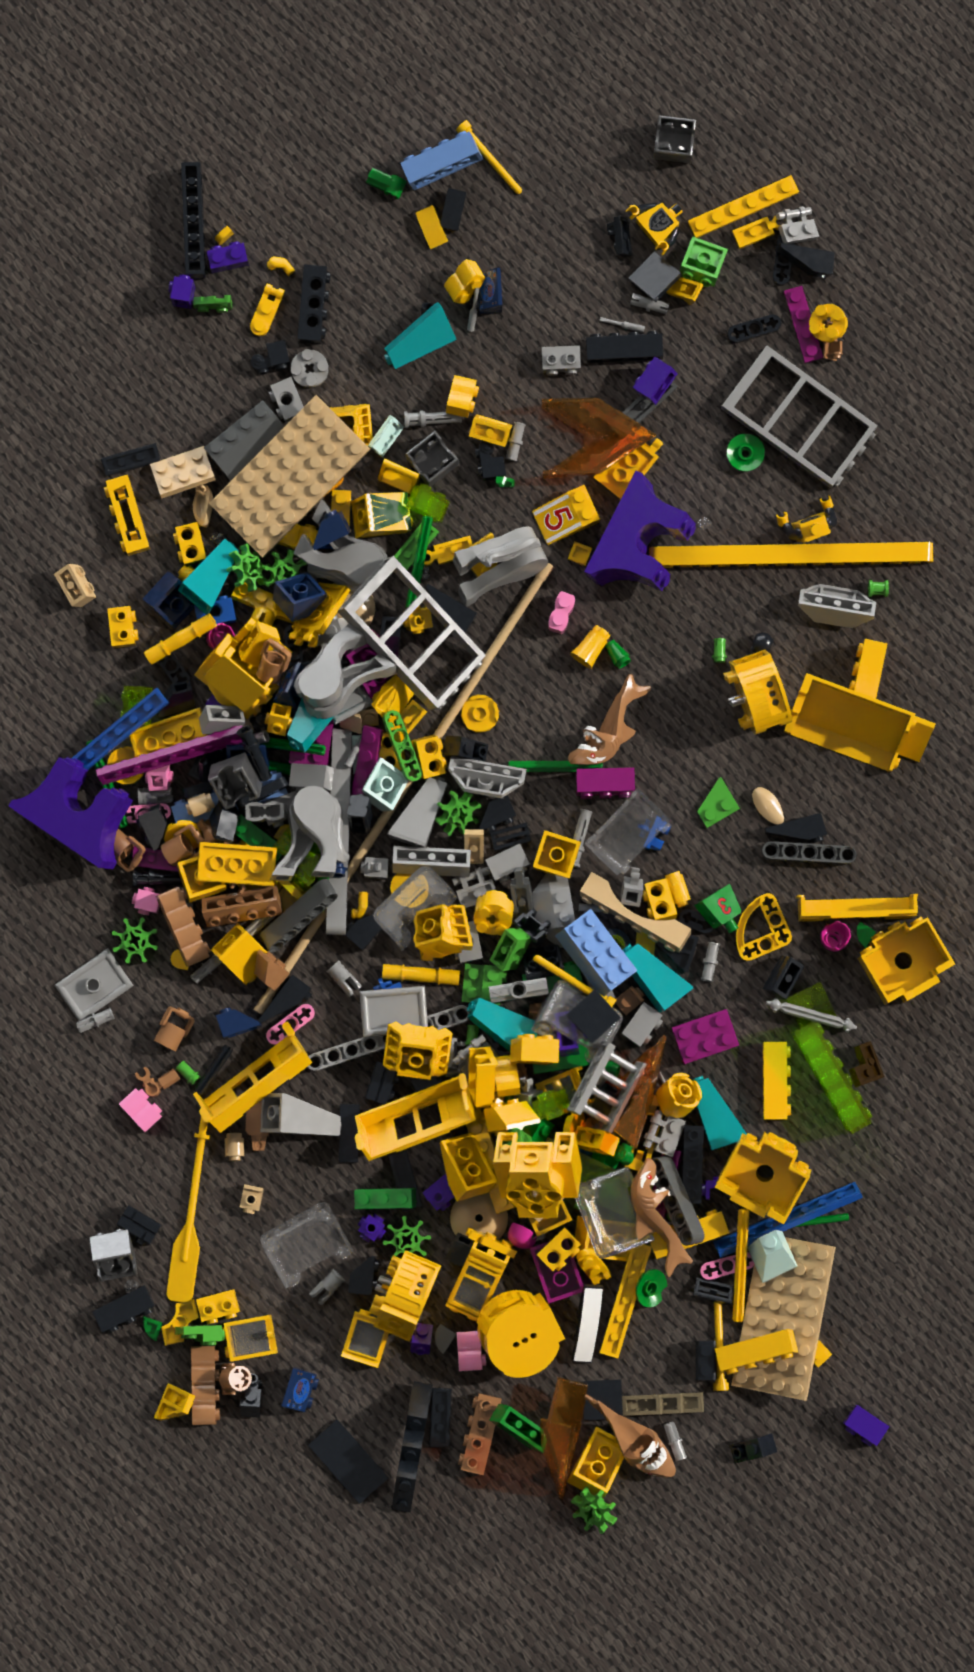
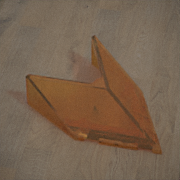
M600 398L542 399V409L584 435V447L551 470H543V479L601 474L654 438L657 434L644 428L641 424L606 404Z
M665 1035L658 1039L659 1041L656 1045L648 1048L632 1063L633 1065L636 1061L646 1063L645 1074L639 1079L627 1102L630 1106L611 1133L613 1135L619 1134L635 1149H637L653 1101L667 1038ZM628 1071L624 1076L618 1075L617 1078L626 1082L630 1074V1071ZM611 1083V1085L615 1088L622 1090L621 1088ZM589 1115L582 1125L601 1130L604 1123Z
M558 1377L548 1419L541 1418L540 1420L541 1447L558 1497L563 1500L575 1454L573 1450L581 1430L586 1402L584 1396L587 1394L588 1385Z

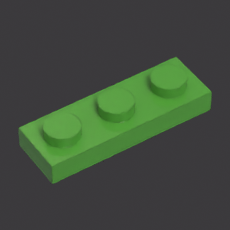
M421 524L394 555L407 571L414 564ZM431 526L428 545L439 533L433 526Z

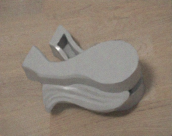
M324 500L320 501L312 518L319 527L321 521L325 518L324 515L331 511ZM302 534L293 553L308 564L307 572L314 580L325 578L337 585L347 586L351 592H355L378 566L388 558L384 549L378 544L359 540L350 535H345L329 543L335 551L322 553L314 550L307 535Z
M529 526L515 529L502 536L454 552L453 562L460 576L467 573L479 562L486 567H491L492 563L502 562L476 579L459 585L458 593L466 607L475 603L486 592L502 585L530 578L548 565V559L541 547L540 541L532 527Z
M347 624L330 641L321 644L322 649L317 657L297 675L294 681V688L298 696L303 698L306 710L316 718L327 719L337 715L346 704L349 696L361 684L373 679L387 678L397 674L396 665L381 654L368 661L352 664L342 669L341 659L343 654L349 649L367 644L365 635L351 624Z
M307 786L301 789L292 801L287 813L291 832L290 850L277 865L270 880L291 881L297 867L307 856L314 842L320 849L321 858L311 876L333 878L336 872V862L346 863L349 861L350 855L346 853L342 843L343 812L338 800L333 798L322 787Z

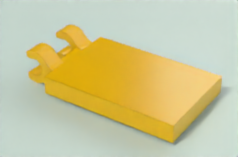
M643 426L635 436L630 433L626 436L594 476V479L619 499L622 498L635 471L641 472L645 476L659 458L655 453L663 445V442L656 438L651 446L646 444L642 439L646 436L648 430Z
M318 583L327 593V597L309 617L293 623L292 628L294 631L290 633L289 638L296 640L294 645L301 646L304 641H310L308 647L315 648L317 646L318 635L325 633L337 610L349 594L350 589L347 586Z

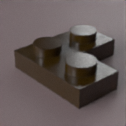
M869 1041L855 1046L854 1050L860 1066L849 1069L855 1088L885 1077L872 1042Z

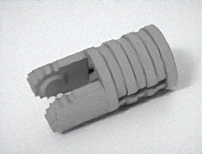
M170 786L168 790L149 791L146 787L138 788L139 805L172 802L174 800L171 794L172 787Z
M340 961L327 970V973L330 974L349 997L353 995V991L345 982L346 980L357 990L362 987Z
M332 1269L309 1295L315 1297L325 1288L326 1292L318 1299V1303L322 1305L346 1280L335 1269Z

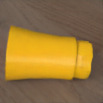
M595 625L570 655L586 668L592 669L597 657L607 644V640L610 637L609 633Z

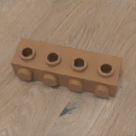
M277 885L247 890L242 894L235 892L202 898V914L207 927L273 917L283 913L282 898Z
M479 1393L478 1397L474 1396L472 1408H475L474 1416H469L467 1425L471 1429L469 1435L465 1434L463 1446H466L465 1454H460L458 1465H461V1470L484 1475L495 1424L489 1421L498 1404H501L502 1398Z

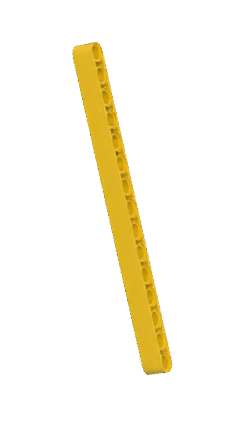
M933 543L657 546L649 548V556L656 559L664 568H673V566L692 567V565H699V567H711V565L730 567V565L749 566V564H756V566H768V564L787 566V564H794L796 566L806 565V563H813V565H825V563L844 565V563H852V565H857L864 562H871V564H882V562H890V564H902V562L918 564L925 561L933 563Z

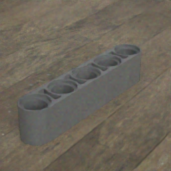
M767 842L761 850L762 856L766 860L847 865L856 859V851L853 847L841 845ZM768 846L774 847L775 855L768 856L765 848ZM785 848H793L795 851L794 856H786ZM806 848L813 850L814 856L812 858L805 857L804 850ZM826 849L831 850L833 858H824L823 851ZM850 851L852 859H843L842 852Z
M328 879L318 881L262 931L260 938L270 953L280 950L337 899L338 895Z
M669 1156L652 1158L656 1165L658 1181L655 1185L657 1189L665 1187L670 1191V1196L664 1197L662 1201L678 1238L685 1246L701 1243L705 1235L672 1158Z

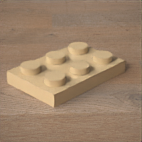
M204 446L150 464L161 498L216 480Z

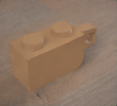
M262 1100L246 1111L245 1131L251 1136L252 1149L255 1151H265L267 1136H269V1133L260 1132Z

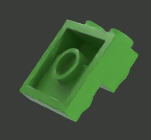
M692 236L679 272L683 278L697 280L704 287H710V285L714 287L728 249Z
M465 964L462 1002L470 1003L477 998L491 1002L489 986L506 983L507 971L502 972L497 966Z
M222 1325L175 1327V1335H181V1338L185 1339L194 1338V1341L200 1342V1345H216V1341L225 1340V1331L222 1329Z

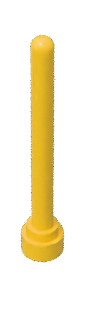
M467 120L461 123L456 128L457 133L463 131L467 133L470 131L483 157L516 194H520L522 192L521 187L473 134L472 125Z
M539 955L534 956L533 960L583 993L589 995L593 991L592 988ZM601 995L613 1007L616 999L612 996L604 997Z
M714 1302L716 1348L723 1346L722 1304ZM716 1357L717 1379L713 1383V1391L729 1390V1383L725 1379L724 1372L720 1371Z

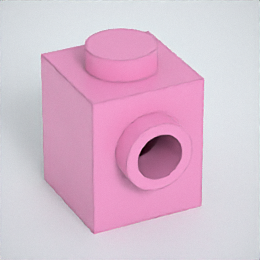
M170 765L145 773V781L148 783L149 791L169 789L171 782L174 781L173 771H170Z
M144 887L143 890L138 889V893H134L132 904H135L134 908L138 909L139 914L149 916L150 912L158 914L160 906L156 896L159 894L154 893L155 889Z

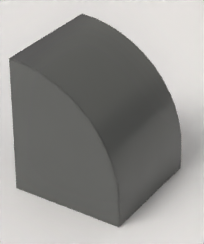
M440 1323L435 1333V1342L438 1349L444 1354L456 1333Z

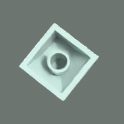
M379 757L362 791L364 795L370 798L371 804L379 810L391 811L397 804L408 780L405 779L400 770Z
M774 1230L759 1237L747 1247L762 1283L798 1267L785 1236L780 1230Z

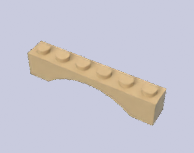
M591 872L580 890V896L584 902L599 906L598 909L601 912L614 915V918L620 923L624 924L626 922L630 924L634 931L638 933L644 932L650 940L656 943L658 941L663 943L664 947L671 952L677 951L680 953L691 935V928L675 919L666 921L651 920L634 914L616 898L609 882Z

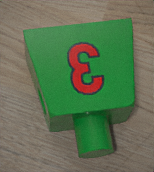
M730 884L694 905L712 928L716 929L724 924L729 934L739 928L733 918L741 913V909Z

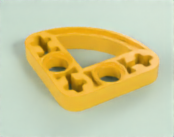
M770 893L759 896L747 906L739 919V928L736 929V946L739 956L744 961H751L782 948L792 940L791 932L775 896ZM765 897L773 900L771 907L772 909L776 907L778 911L766 914L769 908L762 903L765 901ZM760 906L771 933L744 944L746 923L752 912ZM774 914L779 915L781 918V922L778 925H773L770 922V917ZM782 925H784L785 928L781 930L783 934L788 935V937L786 938L787 942L784 943L782 940L779 941L778 937H780L779 931L775 933L773 929L779 928ZM762 940L770 941L771 947L769 950L761 949L760 942ZM753 943H757V949L760 954L757 955V951L751 953L750 958L747 955L743 956L745 947L752 949L755 948Z

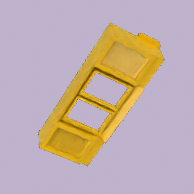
M910 894L909 897L833 900H805L804 895H797L796 899H799L798 922L884 916L885 919L915 918L918 913V894Z
M284 1022L282 1025L288 1035L210 1096L203 1100L197 1092L193 1094L201 1107L199 1113L206 1123L210 1122L220 1133L241 1118L246 1111L272 1091L313 1063L288 1022ZM271 1061L275 1069L261 1080H258L254 1073ZM250 1077L254 1085L237 1097L233 1089Z
M461 1073L455 1078L356 1115L355 1120L358 1133L355 1135L357 1149L362 1150L368 1161L395 1151L397 1153L449 1133L452 1129L476 1121L466 1075ZM438 1103L442 1123L423 1130L419 1110ZM413 1112L417 1133L398 1140L394 1119Z

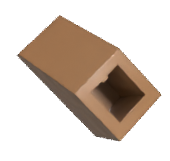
M259 949L254 974L264 984L275 991L290 973L285 969L287 965L279 958L277 959L269 951L264 953Z

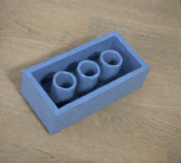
M463 131L458 133L456 138L452 140L445 139L434 148L428 147L423 149L421 154L417 156L410 155L404 158L401 166L409 184L414 190H417L483 160L470 131L467 133Z
M591 909L555 935L592 986L603 996L638 971Z

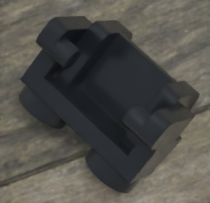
M533 908L527 914L522 913L513 922V925L518 929L521 928L531 936L530 939L533 944L541 945L548 935L545 928L548 929L551 926V922L547 920L541 924L534 918L537 911Z

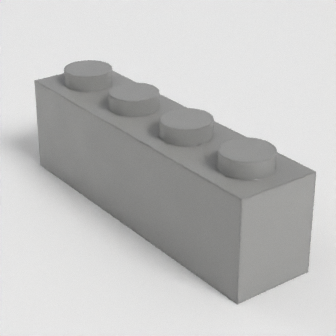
M394 846L393 873L469 877L471 850Z

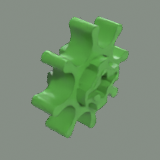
M246 543L240 546L241 555L237 550L229 553V556L235 561V566L228 567L226 571H234L237 574L238 579L234 583L235 587L241 586L246 582L248 592L257 590L256 581L259 585H263V581L268 579L262 575V570L264 569L261 567L263 564L260 562V555L256 551L251 554L249 544Z
M291 549L287 550V556L284 559H280L279 553L273 551L274 565L268 567L263 564L261 566L262 569L269 570L271 573L270 578L263 581V585L269 587L276 581L299 575L300 567L307 563L303 559L294 563L292 560L294 551Z
M450 791L451 801L448 804L437 803V806L444 810V814L441 817L435 818V822L440 826L447 823L443 831L448 836H451L453 830L457 827L458 831L464 835L465 826L468 822L473 821L475 824H478L479 820L472 816V813L475 809L481 808V804L476 800L469 803L473 796L469 792H464L463 796L458 799V795L454 791Z
M143 917L140 918V923L137 927H131L128 919L125 918L123 922L126 924V931L124 933L112 932L113 936H119L122 940L119 947L113 948V952L117 953L119 950H126L128 957L125 962L127 964H130L131 957L135 954H139L142 962L146 963L147 959L144 957V951L147 948L158 950L157 945L149 943V937L152 934H157L158 931L153 929L150 932H145L143 930L145 922ZM131 933L136 938L140 937V940H138L139 949L134 943H130L133 940Z
M403 1216V1226L401 1229H395L391 1224L387 1226L388 1229L394 1232V1238L391 1241H383V1245L393 1244L396 1247L394 1254L396 1257L399 1253H404L405 1248H411L412 1250L408 1251L411 1253L419 1251L423 1256L427 1255L425 1251L421 1250L420 1243L424 1239L430 1240L431 1236L422 1237L418 1233V1228L423 1224V1221L420 1220L415 1227H409L406 1223L407 1217ZM406 1229L409 1230V1232H406V1233H403V1232H402L403 1230H406ZM413 1232V1235L410 1239L412 1241V1244H406L403 1248H401L404 1242L402 1237H407ZM415 1236L418 1238L417 1243L415 1242ZM397 1238H399V1245L396 1242Z
M585 1487L580 1492L582 1497L577 1494L571 1500L572 1504L579 1507L573 1514V1517L585 1519L586 1526L584 1529L586 1531L594 1524L598 1527L599 1533L603 1534L608 1528L606 1523L612 1526L617 1521V1517L609 1513L616 1504L614 1502L611 1504L604 1502L602 1498L603 1490H600L593 1496L589 1488Z

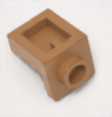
M631 986L616 998L615 1003L627 1015L644 1001L642 997L645 995L638 987L634 988Z

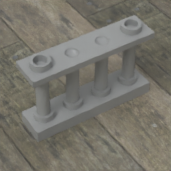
M602 1041L567 1110L577 1115H581L583 1112L604 1123L601 1130L612 1133L617 1128L618 1120L639 1079L644 1076L647 1064L636 1061L633 1065L614 1054L615 1045ZM611 1060L630 1071L626 1082L605 1071L608 1061ZM602 1077L622 1089L617 1099L596 1088L599 1078ZM591 1095L613 1106L608 1117L588 1106L587 1101Z

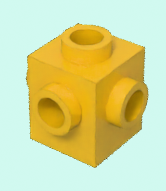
M419 605L403 622L404 628L412 631L413 634L423 633L424 629L432 628L433 623L430 610L427 607L420 608Z
M273 703L271 712H267L265 724H268L267 732L286 736L287 729L290 728L293 718H290L292 707Z

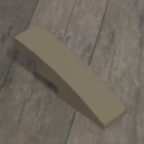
M703 1392L622 1396L623 1416L704 1412Z

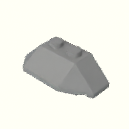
M818 584L800 590L798 606L814 622L854 628L874 619L876 602L870 600L858 590Z
M451 756L448 771L464 792L503 798L522 786L527 770Z
M546 873L532 892L533 908L537 911L535 919L541 924L547 920L550 921L551 926L548 929L545 928L548 932L546 939L555 945H559L560 948H564L555 935L575 921L568 878Z

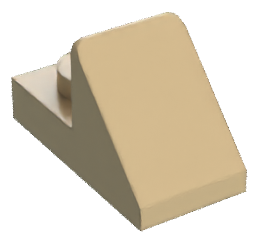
M370 706L341 721L340 727L362 734V727L364 725H379L378 712L373 706Z
M465 829L464 850H471L470 864H483L484 830Z

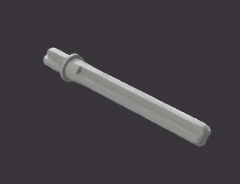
M275 916L256 919L245 930L251 936H254ZM214 955L205 963H201L202 966L191 974V979L195 983H199L208 974L212 975L211 972L222 961Z

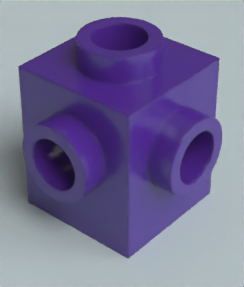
M376 1214L373 1217L371 1215H368V1217L363 1216L358 1223L360 1227L358 1231L361 1232L360 1237L367 1242H370V1240L375 1242L376 1239L380 1240L386 1232L383 1229L385 1227L383 1224L384 1220ZM370 1224H373L375 1226V1230L373 1232H370L368 1230V1226Z

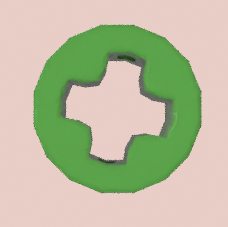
M888 580L884 582L868 581V597H872V595L888 597Z

